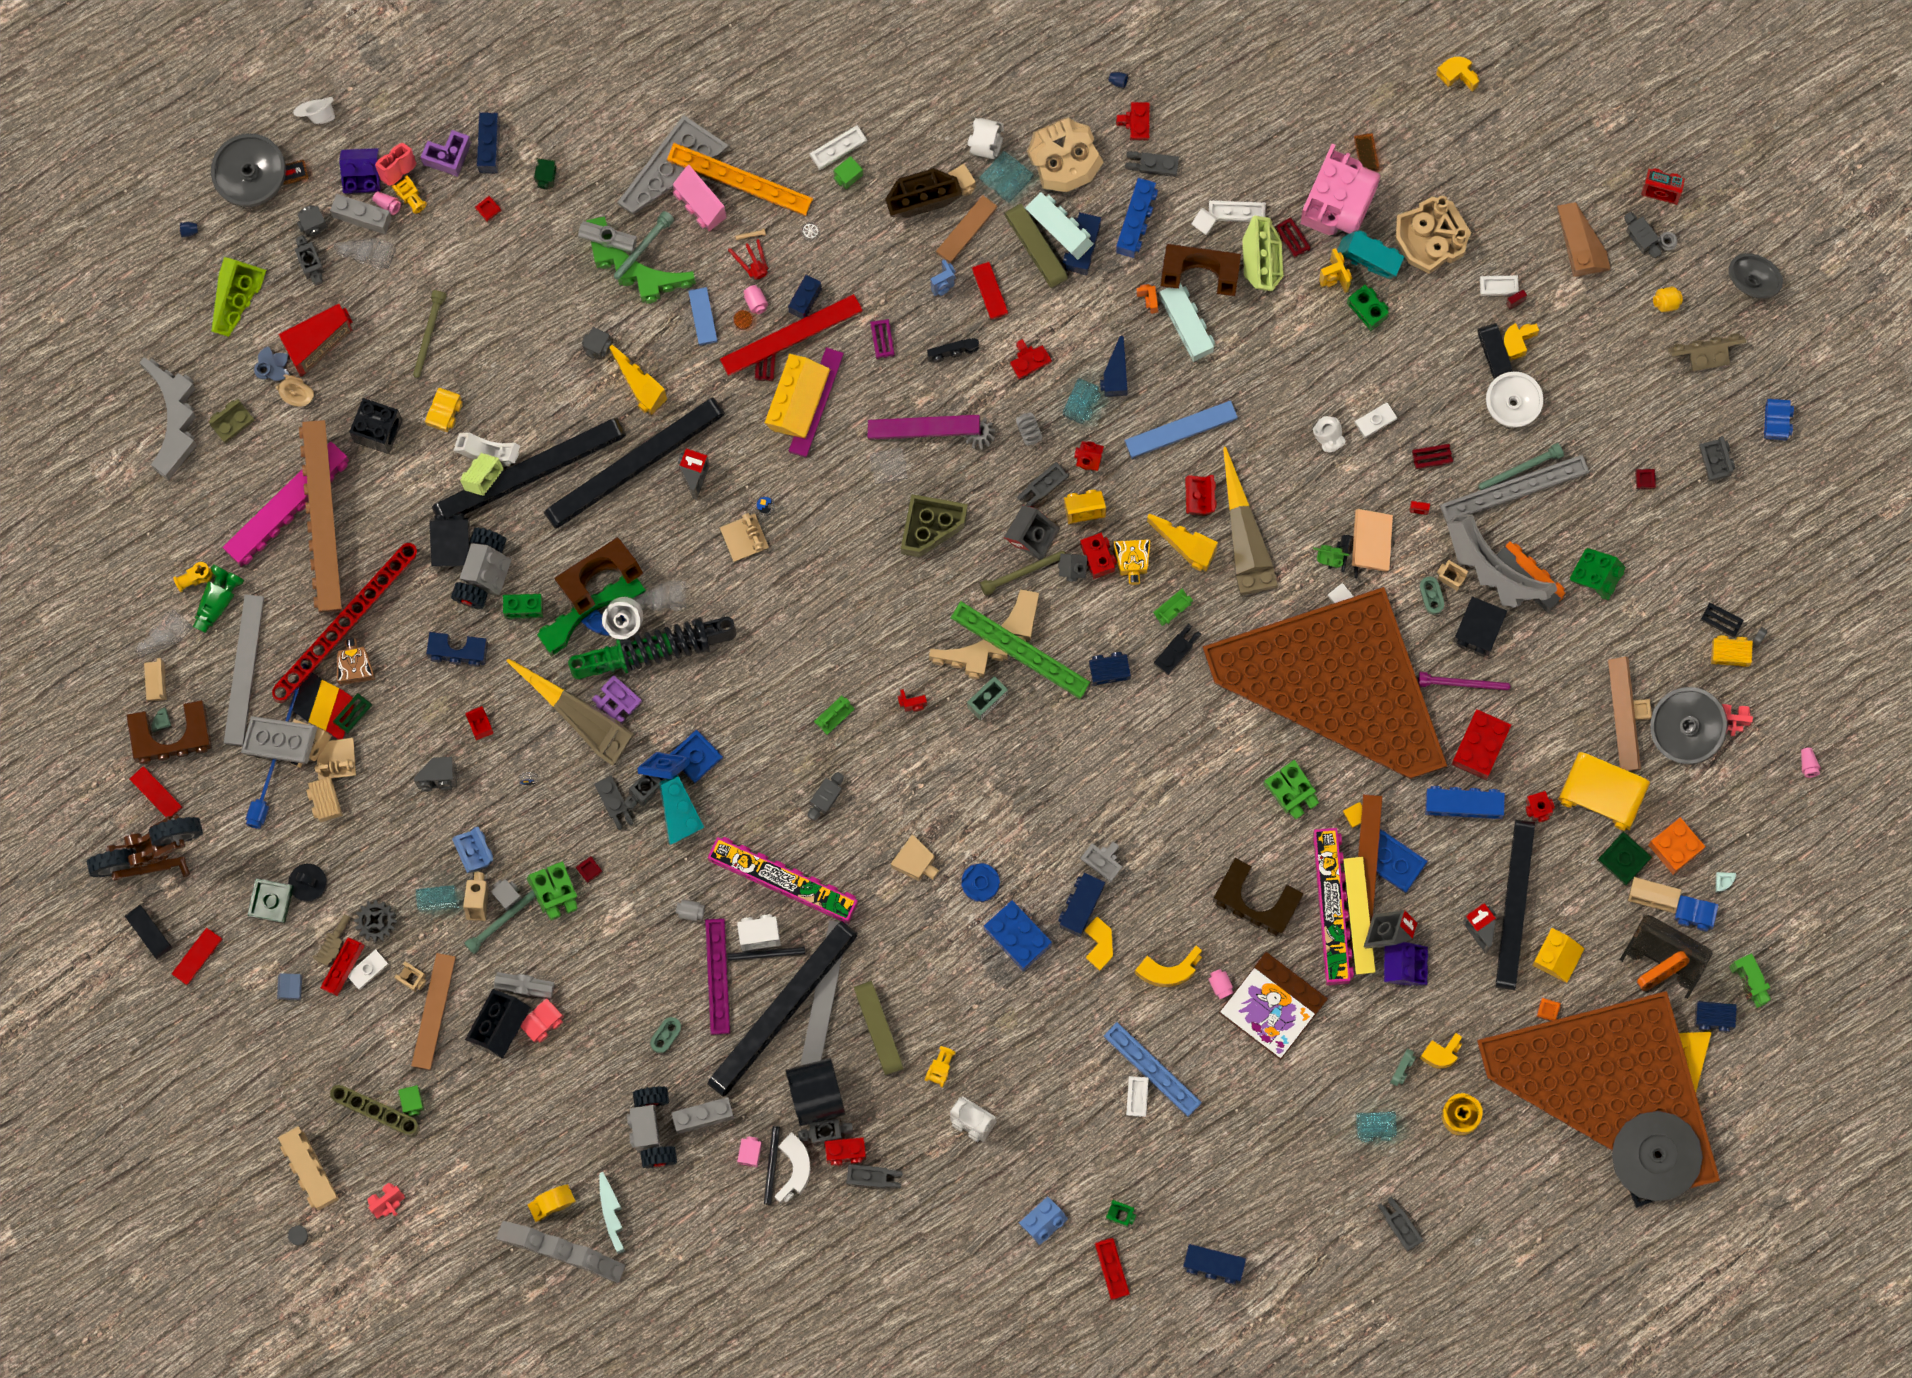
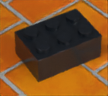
M492 989L465 1040L482 1051L503 1058L531 1007L514 996Z

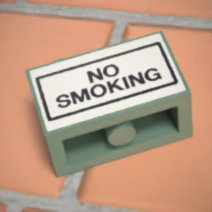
M994 676L967 702V708L981 721L1008 695V689Z

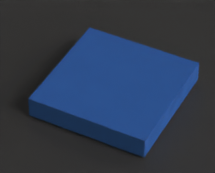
M697 729L670 753L690 758V764L682 771L694 784L723 759V756Z
M656 752L637 768L638 774L673 779L690 764V758Z

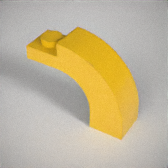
M1195 946L1183 962L1174 967L1161 966L1149 956H1146L1136 968L1135 974L1145 982L1158 987L1180 985L1195 974L1196 970L1192 967V964L1196 966L1200 962L1202 950Z

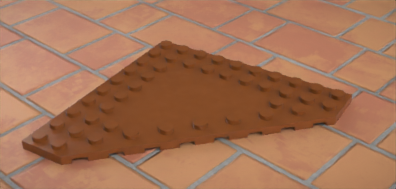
M1384 587L1202 647L1214 684L1409 779L1447 767Z
M1667 991L1477 1040L1487 1079L1613 1151L1615 1137L1624 1124L1639 1114L1660 1111L1676 1115L1691 1126L1700 1140L1703 1159L1700 1173L1690 1189L1720 1181ZM1656 1151L1654 1153V1156L1656 1158H1661L1662 1154L1659 1151Z

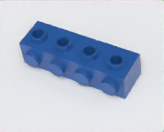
M1141 178L1137 179L1116 246L1117 254L1134 258L1136 252H1140L1142 245L1140 238L1141 235L1146 233L1148 224H1145L1147 217H1151L1153 210L1151 203L1152 200H1156L1158 194L1155 182Z
M1431 786L1430 789L1427 788L1425 815L1503 819L1505 793L1500 792L1498 789H1489L1488 792H1484L1479 788H1470L1469 791L1461 790L1460 787H1450V790L1442 789L1441 786Z

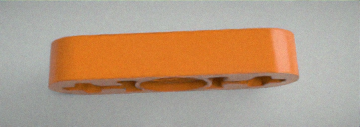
M1679 951L1639 977L1637 984L1642 991H1648L1684 968L1690 962V959L1684 951Z

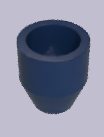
M1111 72L1108 81L1114 86L1125 88L1128 82V74Z
M189 221L179 223L181 237H190L198 233L197 223Z

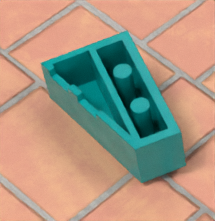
M1359 230L1344 236L1337 249V252H1341L1343 257L1352 260L1351 264L1356 266L1357 263H1360L1368 268L1367 271L1387 279L1397 275L1405 257L1399 254L1400 251L1397 249L1388 248L1383 245L1382 241L1367 237L1365 232Z
M676 775L673 779H665L659 782L668 843L671 845L703 829L704 825L679 776Z

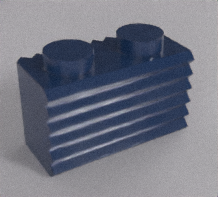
M805 274L788 305L790 314L800 319L808 316L809 310H812L811 307H813L818 294L822 291L819 280Z
M1115 652L1111 654V657L1104 658L1103 655L1093 656L1092 660H1089L1093 686L1131 679L1127 654Z
M1697 1001L1695 1004L1694 1027H1699L1701 1031H1711V1028L1718 1029V1032L1729 1033L1736 1026L1737 1004Z

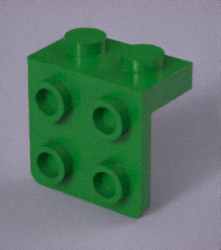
M1587 548L1572 572L1570 580L1573 583L1596 590L1601 598L1609 600L1611 594L1615 591L1617 583L1624 575L1626 567L1615 556Z

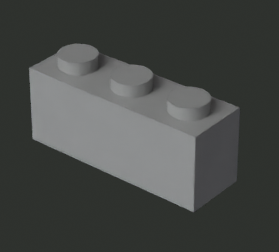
M336 194L330 209L333 218L386 235L392 219L388 210Z
M728 1097L671 1112L677 1134L734 1119Z

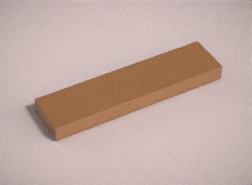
M982 195L936 250V254L948 263H952L995 212L997 205Z

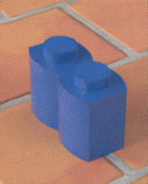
M1767 399L1765 405L1764 439L1787 440L1789 435L1792 436L1793 424H1790V417H1793L1794 406H1791V400Z
M1680 895L1674 920L1678 921V925L1689 927V925H1695L1698 930L1708 931L1714 927L1718 904Z

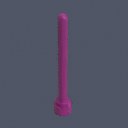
M1419 672L1418 676L1419 687L1437 684L1496 690H1509L1511 688L1509 683L1433 677L1427 672Z

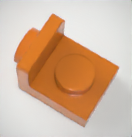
M1145 284L1141 285L1140 288H1136L1137 297L1147 296L1145 297L1146 308H1150V313H1158L1155 286Z

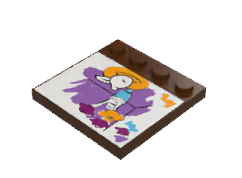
M1265 952L1219 1011V1014L1281 1061L1328 998L1269 953Z

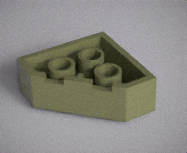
M911 494L901 544V554L920 558L963 530L968 513V504Z

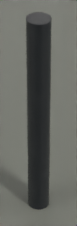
M805 947L727 953L728 961L803 955L805 954Z
M772 1126L764 1195L765 1205H771L780 1134V1127Z

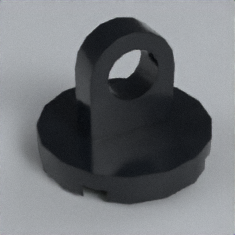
M306 863L293 869L289 876L288 884L294 886L292 894L296 899L302 902H312L323 896L327 888V878L320 867L315 864Z

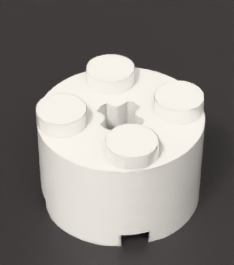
M975 118L973 123L974 133L968 139V146L971 147L970 153L975 156L995 160V156H998L1001 149L1003 137H1000V131L1004 132V125L997 121Z
M628 597L614 599L607 606L602 616L604 628L610 636L616 639H627L633 636L643 622L641 605ZM621 615H623L624 618H626L625 621H622V618L620 617Z

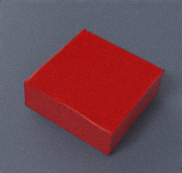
M490 196L475 206V209L486 222L501 212V208Z
M1411 501L1409 512L1428 515L1430 503Z

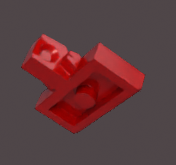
M1131 102V112H1126V115L1116 116V126H1126V129H1130V140H1149L1150 102Z
M1021 339L1016 342L1019 353L1016 354L1018 358L1011 361L1010 366L1020 380L1050 364L1052 360L1043 345L1033 349L1032 346L1027 347L1024 340Z

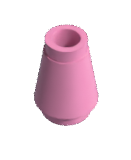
M379 191L372 198V201L380 208L390 211L392 215L397 214L400 210L401 202H399L398 198L380 193Z
M1812 748L1802 749V773L1806 778L1818 776L1821 767Z

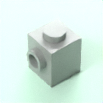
M506 879L500 880L492 887V895L506 911L522 899L517 893L518 887L512 881L508 883Z

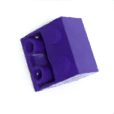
M378 148L341 150L339 163L343 193L380 192V177L375 165L380 159Z
M1408 942L1385 946L1384 982L1395 985H1427L1428 947Z

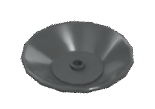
M1660 1111L1639 1114L1625 1123L1615 1137L1612 1151L1614 1170L1623 1186L1639 1198L1653 1201L1674 1199L1690 1189L1699 1176L1703 1159L1700 1140L1691 1126L1674 1114ZM1659 1151L1662 1154L1661 1158H1656L1654 1153Z

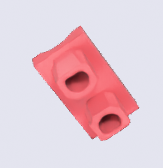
M1722 704L1727 714L1728 724H1731L1728 725L1730 736H1735L1736 731L1743 732V726H1750L1753 716H1750L1749 706H1739L1738 715L1731 714V705Z
M387 1183L382 1188L385 1193L384 1196L379 1199L374 1194L367 1199L369 1203L368 1208L378 1219L382 1215L386 1217L391 1212L394 1216L398 1215L395 1209L401 1205L399 1202L406 1197L397 1186L395 1187L391 1183Z

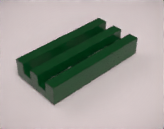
M357 693L335 718L333 723L348 735L369 711L372 704ZM359 699L361 702L355 707V709L349 714V716L343 721V723H341V718ZM364 704L367 705L347 728L346 724Z

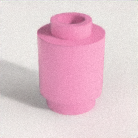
M753 285L744 290V299L751 312L756 314L764 313L767 310L768 302L761 289L757 285Z
M1219 969L1210 973L1211 977L1208 980L1219 999L1234 993L1232 990L1233 985L1226 971L1222 972Z

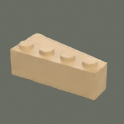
M298 1126L279 1136L278 1139L282 1145L280 1148L284 1156H288L291 1161L289 1166L293 1173L298 1174L300 1178L298 1183L301 1189L307 1191L309 1195L307 1200L312 1208L315 1207L319 1211L338 1201L339 1198L304 1131Z

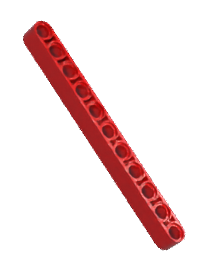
M404 543L278 681L272 689V697L275 702L285 703L410 566L417 555V548L414 544ZM405 549H411L414 552V554L410 557H406L403 554V551ZM396 562L401 565V568L398 571H394L390 568V565ZM379 577H386L388 583L385 585L379 584L377 581ZM371 590L376 596L373 599H368L365 593ZM358 604L362 606L363 610L360 613H355L352 607ZM341 619H348L350 625L342 627L339 624ZM329 633H335L337 639L329 641L326 636ZM322 647L325 652L322 655H316L314 649ZM309 661L312 666L306 670L301 667V663ZM291 675H296L299 681L292 684L288 681V678ZM278 689L285 690L286 695L283 698H278L275 695Z

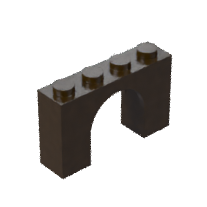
M1234 858L1213 898L1215 906L1222 910L1228 909L1232 911V915L1239 919L1246 918L1256 928L1261 926L1267 929V933L1271 936L1282 937L1304 893L1286 885L1279 900L1271 909L1266 911L1252 910L1244 903L1241 896V889L1251 872L1252 866Z

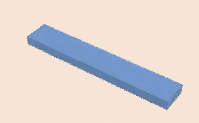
M1230 400L1125 440V444L1132 459L1237 420L1238 417Z
M1118 1022L1103 1036L1145 1077L1149 1078V1081L1187 1117L1200 1106L1202 1102Z

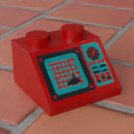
M1657 168L1648 169L1641 196L1677 205L1683 191L1685 178L1675 173H1663L1662 170Z

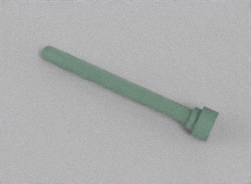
M663 211L658 216L656 226L614 273L615 279H620L663 228L670 227L674 222L671 214Z
M1559 443L1553 444L1548 449V452L1480 483L1478 488L1480 490L1489 488L1550 458L1559 459L1564 457L1563 450Z
M531 890L476 938L473 937L466 940L464 944L471 953L475 954L479 951V947L484 940L536 897L534 891Z

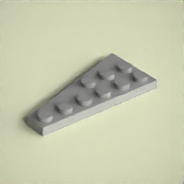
M683 115L617 202L618 205L634 215L673 188V183L685 169L667 161L673 143L711 158H716L729 149V145Z

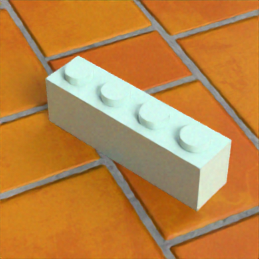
M1040 192L1025 209L1078 260L1093 245L1089 239L1091 235L1084 228L1080 230L1078 228L1080 224L1073 217L1068 219L1066 217L1068 213L1061 206L1057 208L1054 205L1056 201L1049 194L1046 197Z
M1180 283L1179 289L1168 287L1160 291L1159 298L1194 362L1213 353L1215 341L1211 335L1208 336L1205 331L1207 327L1204 320L1199 319L1195 303L1190 302L1188 298L1190 294L1185 286L1182 287Z

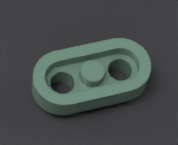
M1430 576L1425 577L1419 586L1423 603L1429 614L1437 615L1444 608L1441 589L1437 579ZM1431 585L1433 589L1427 590L1425 586ZM1436 603L1438 607L1432 608L1431 604Z
M669 1017L662 1022L650 1041L653 1051L660 1054L668 1051L681 1032V1024L678 1019ZM674 1025L675 1030L669 1031L668 1027ZM663 1041L664 1046L658 1047L657 1043Z
M1407 1048L1390 1082L1395 1086H1398L1399 1083L1403 1084L1407 1076L1404 1071L1407 1066H1412L1416 1058L1413 1056L1414 1051Z

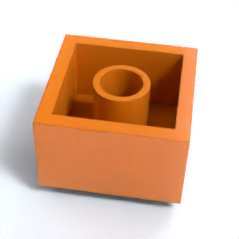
M1681 817L1651 840L1648 845L1673 875L1705 849V845Z

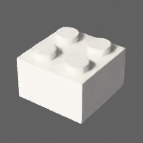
M771 914L762 915L760 919L755 920L752 917L741 919V922H737L742 952L781 946L776 916L772 917Z

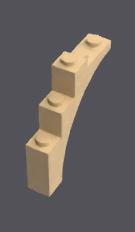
M1020 589L1017 602L1011 614L1001 626L1024 641H1031L1039 593ZM983 639L976 644L960 649H930L929 660L936 665L951 664V667L957 669L966 667L965 675H969L968 677L971 679L979 680L980 677H985L989 656L993 660L1003 661V659H1008V654Z

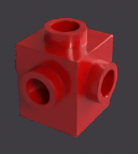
M1082 441L1080 448L1076 447L1075 450L1076 466L1085 470L1098 471L1104 446L1091 441Z
M1546 791L1527 796L1526 813L1528 817H1532L1533 822L1538 820L1541 823L1550 819L1555 807L1552 799H1548Z

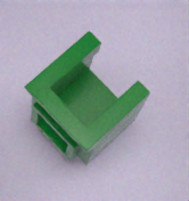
M1112 1199L1105 1220L1127 1228L1129 1224L1133 1225L1137 1214L1133 1213L1134 1207ZM1118 1210L1128 1213L1125 1221L1116 1219Z

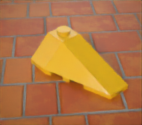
M611 345L609 347L611 354L639 403L637 406L644 413L648 412L652 415L667 400L665 389L648 373L644 375L637 364H629L631 362L629 358L615 346Z
M1150 513L1148 514L1147 522L1181 556L1192 564L1191 566L1194 569L1207 571L1217 552L1218 542L1197 532L1192 535L1185 527H1172L1173 524Z

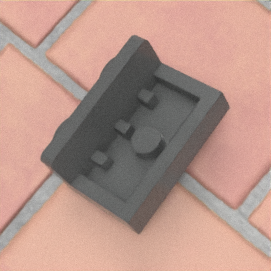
M1720 436L1718 440L1699 444L1709 481L1732 476L1735 463L1733 458L1730 459L1729 457L1730 446L1723 436Z

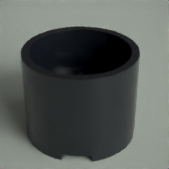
M831 1058L785 1069L800 1126L846 1115Z

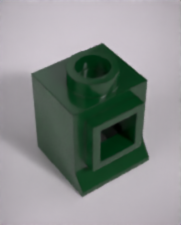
M537 158L538 166H536L534 175L537 187L540 189L554 188L557 170L556 162Z

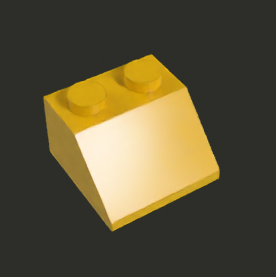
M1093 489L1086 491V494L1078 495V493H1071L1064 497L1068 524L1104 518L1106 516V505L1102 491Z
M1551 928L1532 966L1568 983L1584 948L1571 937Z

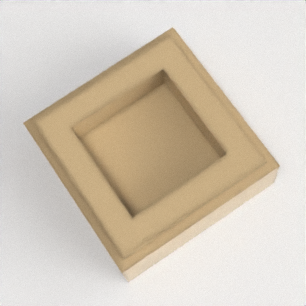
M1650 699L1633 700L1635 721L1651 719Z

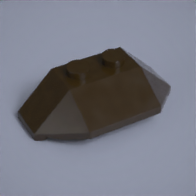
M932 168L898 178L886 196L885 201L890 217L909 218L943 208L963 194L957 177Z

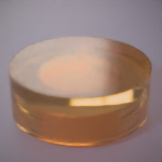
M745 310L738 311L733 318L734 325L740 330H747L753 322L751 314Z

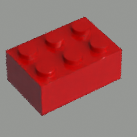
M1476 709L1451 765L1487 781L1512 724Z

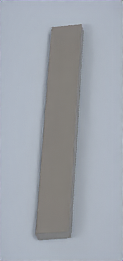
M1583 455L1440 504V508L1447 524L1457 515H1472L1584 476L1589 474V470Z
M244 596L224 744L243 746L245 740L264 596Z
M829 920L826 937L839 922ZM842 956L816 987L800 1066L822 1060Z

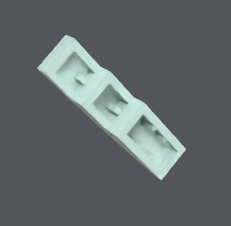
M601 1172L599 1173L603 1215L616 1252L620 1254L625 1249L617 1233L622 1231L623 1228L615 1212L622 1208L605 1174Z

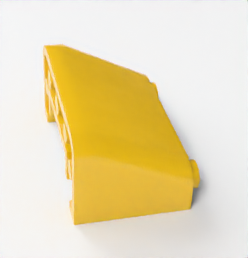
M1578 752L1558 800L1561 801L1563 806L1568 808L1579 805L1613 820L1617 829L1625 831L1626 829L1630 830L1650 782L1641 776L1594 756Z

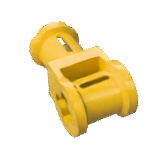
M406 175L404 180L397 185L393 184L392 188L405 204L408 203L411 206L412 212L417 214L425 209L427 203L422 201L416 186Z
M197 562L192 568L186 570L187 573L179 577L174 576L173 580L181 593L183 589L191 585L197 586L201 583H208V581H211L213 573L206 563Z
M940 1046L938 1057L930 1065L925 1081H932L943 1088L949 1075V1063L956 1052L947 1047Z

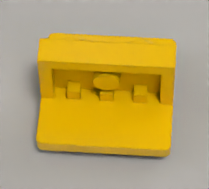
M1334 248L1330 258L1332 265L1321 269L1319 282L1321 287L1326 285L1331 287L1337 284V281H1340L1344 292L1347 293L1349 292L1352 276L1349 269H1345L1343 265L1345 261L1342 253H1338L1337 249Z

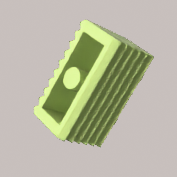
M481 453L477 459L472 461V465L467 472H464L461 476L460 481L464 490L484 496L489 487L495 482V479L499 477L501 471H503L502 464L498 457Z

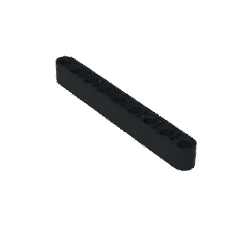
M1515 820L1495 988L1516 989L1535 822Z

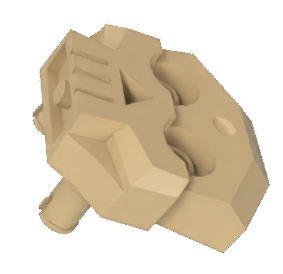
M1066 117L1033 132L1027 154L1032 165L1037 166L1042 189L1069 192L1092 181L1104 162L1092 143L1094 137L1089 126ZM1063 137L1061 146L1053 142ZM1077 148H1080L1082 151L1080 155L1075 153ZM1051 160L1056 161V165L1054 167L1050 165Z
M1431 197L1419 203L1417 209L1397 215L1395 242L1408 264L1430 274L1445 262L1452 263L1464 256L1471 232L1453 201L1447 200V197ZM1425 222L1427 225L1423 227L1420 223ZM1443 224L1445 225L1447 230L1441 229ZM1438 245L1441 249L1435 250L1434 246Z

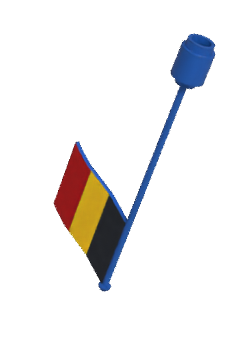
M306 663L301 665L303 669L307 670L309 668ZM312 673L295 691L285 721L289 722L292 711H294L305 721L326 731L337 740L344 739L345 731L341 730L333 721L353 698L344 690ZM353 705V706L347 711V713L341 718V720H340L341 723H343V721H344V720L349 716V714L353 711L354 705ZM277 759L272 760L260 799L250 803L245 818L247 820L246 825L249 827L260 829L261 825H264L269 807L266 805L267 802L263 800Z

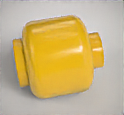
M1673 286L1658 289L1653 297L1654 306L1663 313L1678 310L1683 302L1681 292Z

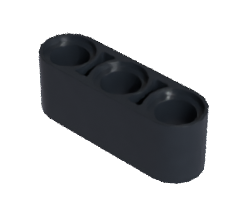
M1494 323L1477 328L1492 377L1496 379L1504 373L1513 372L1498 325Z
M138 905L125 915V918L156 960L172 949L169 942L141 905Z

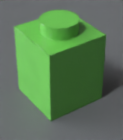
M851 156L833 170L835 176L833 179L840 187L843 185L845 189H848L863 176V169Z
M418 1085L398 1090L404 1114L413 1117L420 1115V1112L424 1111Z

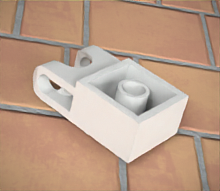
M959 1097L950 1111L952 1126L960 1132L965 1130L968 1132L969 1137L976 1142H979V1140L984 1142L996 1124L995 1116L965 1097Z

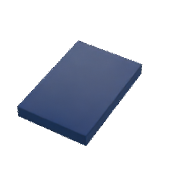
M1380 829L1376 874L1406 893L1428 861Z

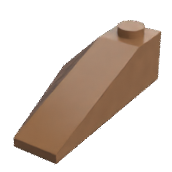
M1577 203L1558 205V214L1573 277L1609 271L1611 268L1607 252Z

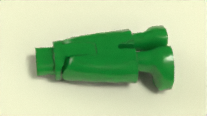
M214 564L211 567V572L215 576L214 583L208 581L198 606L197 616H195L196 621L192 626L204 633L207 632L209 626H213V623L217 621L234 597L232 593L234 588L242 585L244 579L233 573H228ZM227 580L225 587L222 588V585Z

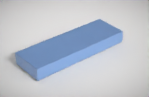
M707 287L688 291L699 346L716 343L717 337Z

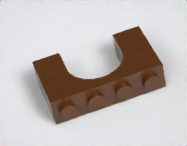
M1167 244L1160 286L1179 289L1183 272L1191 268H1204L1217 276V294L1235 296L1241 254Z
M617 537L554 579L560 590L578 614L581 615L595 605L589 592L586 590L588 581L595 574L603 570H615L620 573L628 584L644 573L636 559Z
M201 700L183 704L186 731L179 741L168 745L160 744L153 739L149 715L146 711L127 714L133 759L136 763L148 764L151 760L155 759L164 761L170 759V756L185 757L191 752L200 754L207 752V749H212L204 702Z

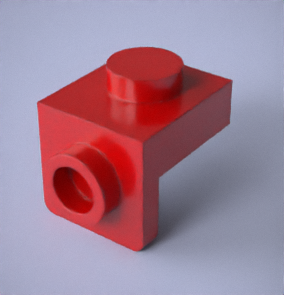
M904 689L900 690V696H897L900 707L904 706L905 712L911 710L918 712L924 710V707L927 706L925 695L906 699Z
M483 706L465 713L476 741L494 734Z

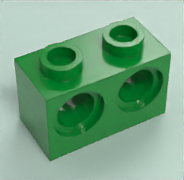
M1364 285L1348 297L1347 305L1371 332L1388 318L1389 308L1383 301L1380 302L1376 298L1377 294L1371 287L1368 288ZM1366 297L1368 302L1361 303L1359 298ZM1378 311L1380 316L1373 317L1371 312Z
M503 595V615L505 619L543 618L542 595Z

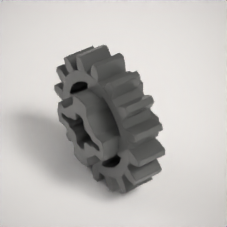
M377 900L374 901L373 905L367 901V907L361 905L362 912H356L359 918L354 919V922L359 925L355 929L357 931L362 930L359 935L361 937L366 935V941L373 938L374 943H376L377 938H380L383 942L385 935L391 937L390 930L395 931L392 924H396L397 920L392 918L396 914L395 912H390L392 909L390 905L385 908L386 903L384 901L380 905ZM373 909H380L378 912H371ZM364 916L367 917V922L364 924L365 926H363ZM388 916V924L385 926V919ZM372 919H378L379 923L376 925Z

